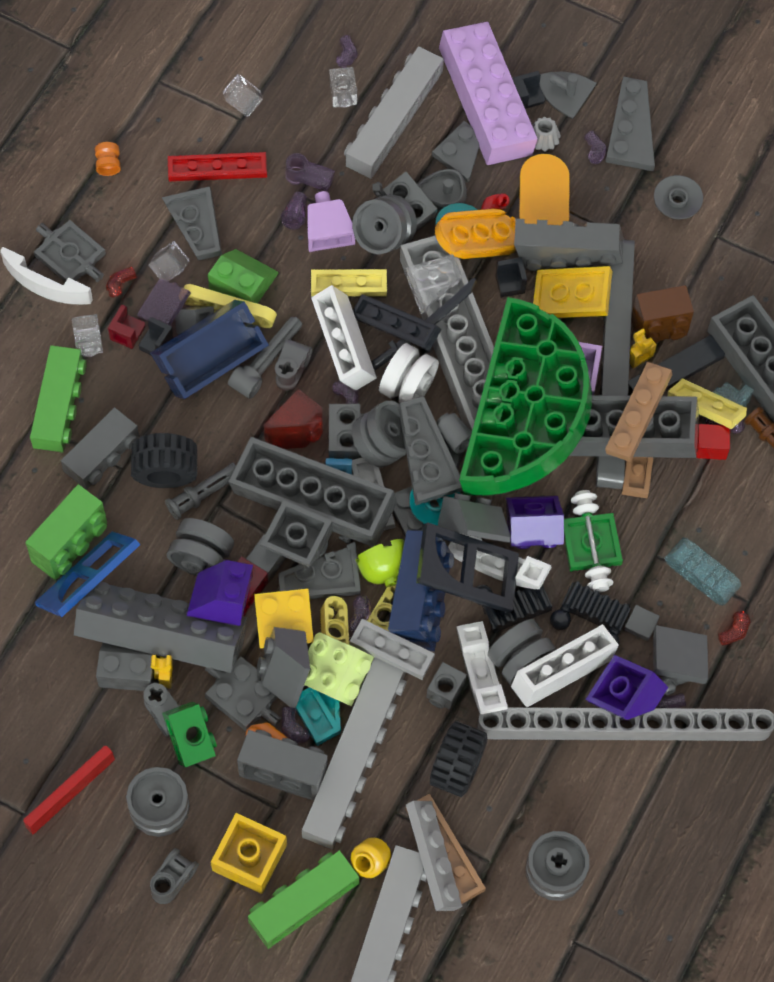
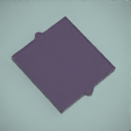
M159 279L137 316L146 321L153 317L171 326L191 292L179 287L176 282L170 283Z

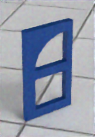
M113 531L110 532L35 601L36 606L63 617L140 546L139 542L134 538ZM111 546L121 548L98 570L90 568ZM78 577L86 580L63 602L64 594Z

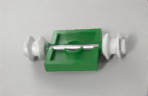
M581 490L571 498V503L577 505L573 509V513L581 517L564 519V543L569 570L589 569L585 573V577L591 579L587 586L591 590H598L601 593L609 590V587L613 585V580L607 578L611 573V569L607 567L622 565L623 559L614 513L593 515L599 509V506L593 503L597 495L589 490Z

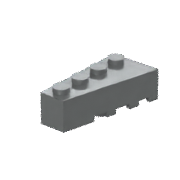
M525 219L515 220L514 245L519 258L522 257L525 270L537 271L541 268L563 269L571 266L584 268L590 265L603 264L605 266H612L616 263H623L624 237L620 224L587 222L585 227H582L571 221H563L562 225H547L548 220H537V224H526Z

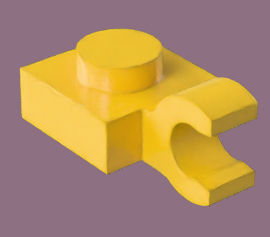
M644 329L639 330L633 335L635 344L630 348L629 364L633 369L652 358L655 353L657 344L651 337L646 339Z
M152 655L151 668L154 669V678L159 679V683L167 689H171L172 656L167 655V657L160 656V658H157L156 655Z

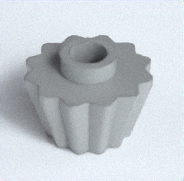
M546 117L538 118L532 125L537 136L536 150L542 149L547 151L548 149H554L555 145L559 144V138L561 137L555 121Z

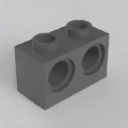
M404 172L383 189L384 196L394 195L398 190L406 191L407 196L404 199L409 202L413 209L422 210V216L416 218V232L438 215L437 208L407 172Z
M329 404V458H349L352 460L360 458L352 437L354 422L365 414L360 413V404ZM351 419L353 422L345 424L342 420ZM350 442L353 445L351 447H344L341 444Z

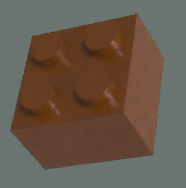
M686 285L637 294L631 315L635 333L644 329L646 339L651 337L655 343L665 339L678 340L687 336L694 310Z

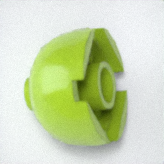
M391 540L392 546L379 544L358 555L359 559H355L362 576L367 581L377 585L384 583L386 587L396 585L405 540Z

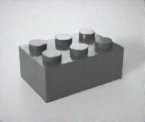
M248 730L237 759L239 777L314 801L328 769L327 755L316 747H308L307 749L297 746V742L288 738H282V740L273 738L270 733L263 730H256V732Z

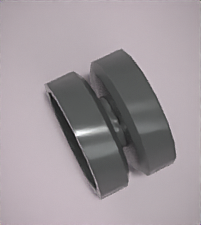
M389 194L366 201L359 206L353 216L352 229L355 239L362 248L369 253L384 254L399 249L401 245L407 244L412 240L416 233L417 219L408 201L400 196Z
M395 401L380 403L371 411L357 418L352 426V437L359 454L368 463L376 467L385 468L406 455L398 410L399 404Z
M184 518L177 528V539L171 542L166 554L170 562L176 567L197 576L199 572L225 561L224 559L231 554L234 540L223 529L209 522L194 518Z
M534 619L526 620L507 631L488 651L487 656L495 666H504L502 675L509 685H512L518 670L557 650L549 638H541L543 630Z
M149 768L136 775L129 784L126 795L131 820L139 830L147 835L162 837L171 835L183 826L188 818L190 804L186 784L177 773L168 768Z
M552 831L541 835L533 843L526 861V878L530 887L539 896L548 900L562 901L573 897L581 889L589 870V854L585 845L576 836L565 831ZM555 864L560 865L561 868H556Z

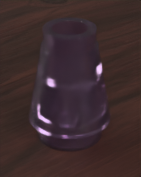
M301 192L293 193L281 214L282 224L285 227L296 230L305 223L307 200L305 194Z

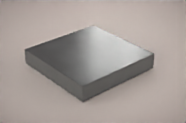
M656 625L653 630L654 673L656 675L706 684L708 680L707 635Z

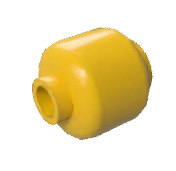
M373 837L367 838L353 849L350 860L357 874L365 878H374L388 868L392 855L390 848L383 840Z

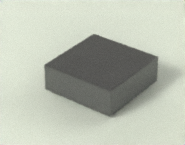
M635 605L624 630L649 641L660 616Z

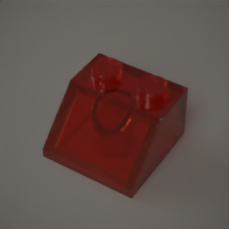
M298 389L264 424L265 442L282 449L305 448L311 441L316 442L323 433L322 407Z

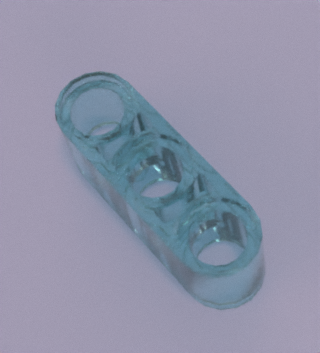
M682 538L665 557L667 564L721 606H724L741 587L740 580L733 573L687 538Z

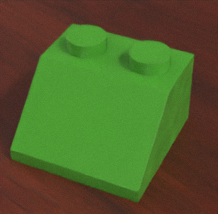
M234 249L221 255L208 273L209 289L258 304L277 277L278 271Z

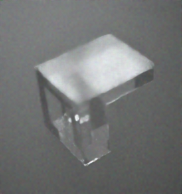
M239 74L223 91L225 101L246 117L263 100L261 91Z
M173 241L154 255L149 263V267L162 283L166 284L184 271L189 259L176 242Z

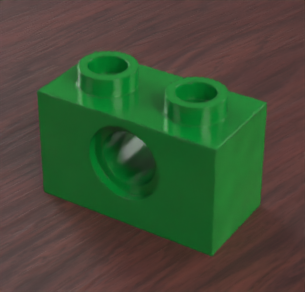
M190 702L162 713L179 765L188 767L216 756L214 748L217 747L212 732L208 733L205 722H208V716L203 706L200 707L199 704ZM195 726L197 729L195 738L187 740V730Z

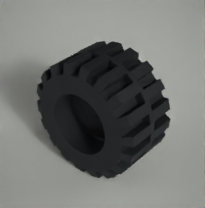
M155 433L139 437V439L132 443L131 477L135 481L155 488H176L195 481L197 476V444L192 439L172 433Z
M458 721L452 723L442 741L430 774V785L463 797L467 793L480 764L487 744V733Z

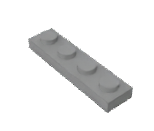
M413 800L406 804V808L436 911H455L461 908L462 904L452 873V866L444 845V838L437 821L436 811L432 801Z

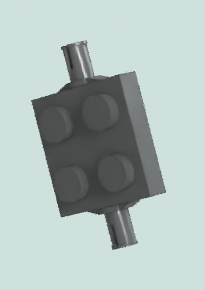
M71 220L54 231L50 230L44 223L37 226L36 231L45 240L34 251V255L64 282L68 278L77 281L85 274L91 276L96 282L103 278L104 274L94 266L106 255L105 249Z
M240 657L235 662L231 673L208 667L205 668V671L216 678L215 684L205 693V698L246 731L255 721L261 718H265L274 727L277 726V723H280L282 718L270 709L272 703L278 697L262 685L261 673H258L257 669L244 658Z

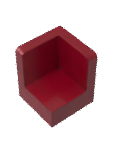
M121 304L108 327L110 340L133 349L145 328V322L129 316L127 306Z

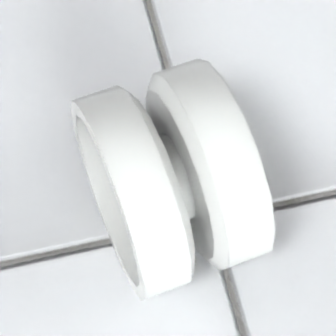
M408 343L403 344L385 370L379 387L380 393L391 399L399 395V403L425 396L436 375L439 361L428 354L419 357V350Z

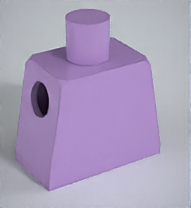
M326 191L317 193L315 195L316 203L308 205L309 252L355 245L352 221L343 201L340 199L331 201L330 195Z

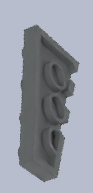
M623 77L606 162L654 172L655 164L647 81Z
M424 396L401 402L398 410L415 505L463 491L459 481L460 474Z

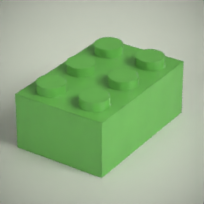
M78 484L25 542L31 562L55 581L60 575H65L72 567V562L78 555L82 556L88 550L89 543L95 536L99 537L105 531L107 520L103 502Z

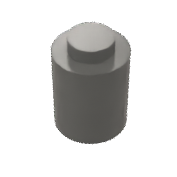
M455 413L442 415L437 420V426L444 441L456 454L465 451L468 448L472 432Z

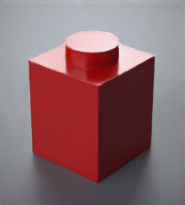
M699 424L696 458L726 460L730 451V428L723 425Z

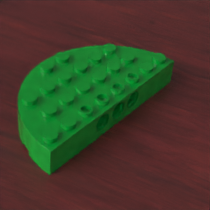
M507 297L459 479L464 494H501L533 484L554 471L567 459L581 440L587 427L592 406V388L583 350L574 334L561 320L552 313L550 315L539 309V306L533 303Z

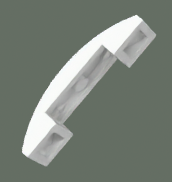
M4 247L0 250L7 270L19 283L30 291L47 299L67 304L83 305L91 304L93 301L90 287L70 278L67 279L64 285H61L27 269L24 256Z
M469 536L482 541L480 537ZM451 542L448 548L453 553L454 558L462 562L464 546ZM477 551L475 570L503 581L505 560ZM529 556L526 559L519 557L517 575L515 577L516 586L540 589L552 568L551 565Z
M483 621L457 626L466 672L480 714L506 710L507 703L501 684L499 685L494 664L487 656L489 641Z

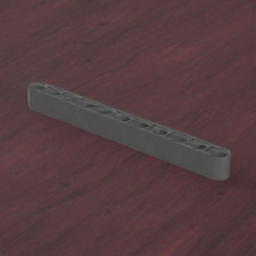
M623 240V263H616L610 266L612 269L608 316H604L600 396H628L634 240ZM597 456L596 487L622 489L625 460L617 457Z

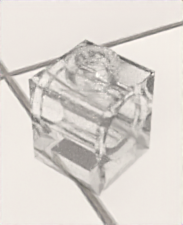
M353 67L329 69V85L333 107L357 105V87Z
M97 314L73 317L72 324L76 349H81L82 356L85 357L103 353Z

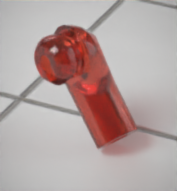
M132 266L111 275L106 283V290L109 291L110 297L113 298L121 295L122 289L120 286L122 283L137 278Z
M743 611L734 613L732 629L718 633L722 646L741 640L746 636L751 623L748 614H745Z

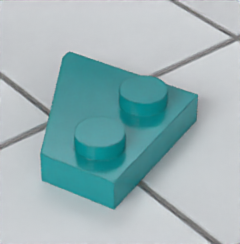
M310 687L303 690L295 709L316 746L341 734L339 700Z

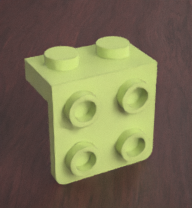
M319 632L315 635L314 642L311 643L308 650L310 671L304 685L352 706L359 694L364 678L370 670L374 657Z

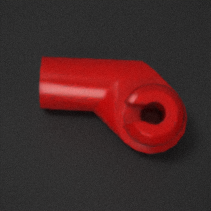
M504 193L489 196L483 201L480 210H502L509 204L510 199Z

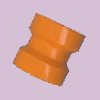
M102 142L96 145L95 156L98 159L96 161V171L98 174L112 176L120 172V160H118L120 152L119 146L116 143Z

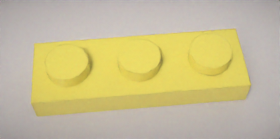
M387 269L311 270V297L331 285L347 296H361L362 294L366 296H387Z
M683 378L668 391V396L697 397L700 415L730 429L734 428L746 417V407Z

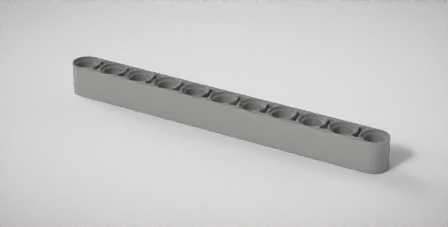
M507 707L506 710L480 714L477 726L478 730L487 733V739L762 741L769 738L774 729V714L766 709L655 708L653 711L629 719L628 721L631 722L633 727L627 729L620 724V721L625 719L602 708ZM487 719H492L497 723V726L489 728L483 722ZM515 719L521 720L524 726L516 728L512 726L511 721ZM547 720L552 726L543 728L538 724V721ZM574 720L579 726L570 728L565 724V721ZM594 720H601L605 723L606 727L597 728L592 722ZM654 720L658 722L660 727L656 729L648 726L647 721ZM680 720L685 722L687 728L680 729L676 727L674 721ZM705 720L710 721L714 728L707 729L701 722ZM729 721L738 722L741 728H732L729 725ZM756 721L765 722L768 729L759 728L756 725Z

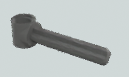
M290 317L268 343L269 346L261 351L250 366H239L235 369L228 381V386L248 399H252L262 385L261 375L280 354L286 340H291L301 329L302 322L297 317Z

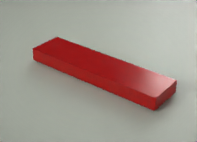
M266 152L168 156L169 182L267 178Z
M103 746L24 818L23 822L32 835L115 760L113 752L107 746Z

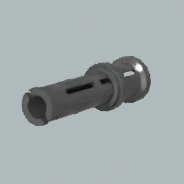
M232 462L193 488L191 486L185 487L183 489L184 492L173 499H166L165 504L171 515L176 520H179L183 513L193 507L198 508L203 499L229 484L236 465ZM223 477L221 481L211 486L210 488H207L208 485ZM186 501V503H184L183 505L179 506V504H180L181 502Z

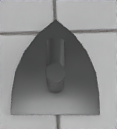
M562 71L540 74V87L545 99L553 108L572 119L576 116L597 84L586 77Z

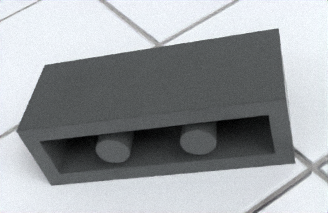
M114 407L61 460L63 472L85 490L91 485L97 484L101 480L103 473L109 467L115 466L127 449H132V443L139 439L138 426Z

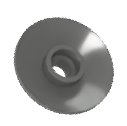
M673 175L664 178L658 183L654 191V202L658 210L665 216L673 219H687L694 216L700 210L703 203V193L700 186L694 180L686 176Z

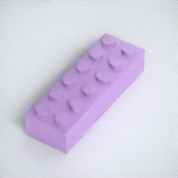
M483 22L444 30L439 50L444 58L469 123L473 127L486 164L491 165L532 156L537 136L489 23Z

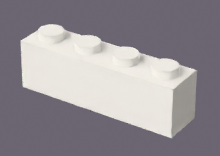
M331 285L311 297L340 381L354 390H358L375 380L377 377L348 296Z
M601 625L518 670L511 688L527 708L610 662L619 644L605 626Z

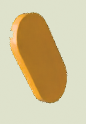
M550 154L532 156L525 161L521 168L519 219H525L526 224H537V220H548L547 225H562L563 221H569V170L566 164L556 156Z
M500 209L450 212L445 214L436 224L435 235L440 246L447 253L457 258L470 259L510 255L517 251L514 245L516 219L513 216L510 218L505 215L507 212Z

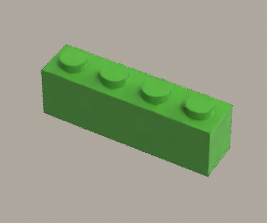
M50 345L30 435L34 449L64 452L65 444L70 443L72 433L71 428H69L70 420H75L77 409L76 405H74L75 397L79 398L81 394L80 374L84 375L86 370V360L82 357L81 349Z
M340 850L334 855L332 852L326 854L318 861L319 865L311 871L309 868L305 869L295 878L296 882L289 887L287 885L281 886L273 893L274 897L268 902L264 903L261 901L250 909L251 914L248 915V922L267 949L274 946L359 884L358 874Z

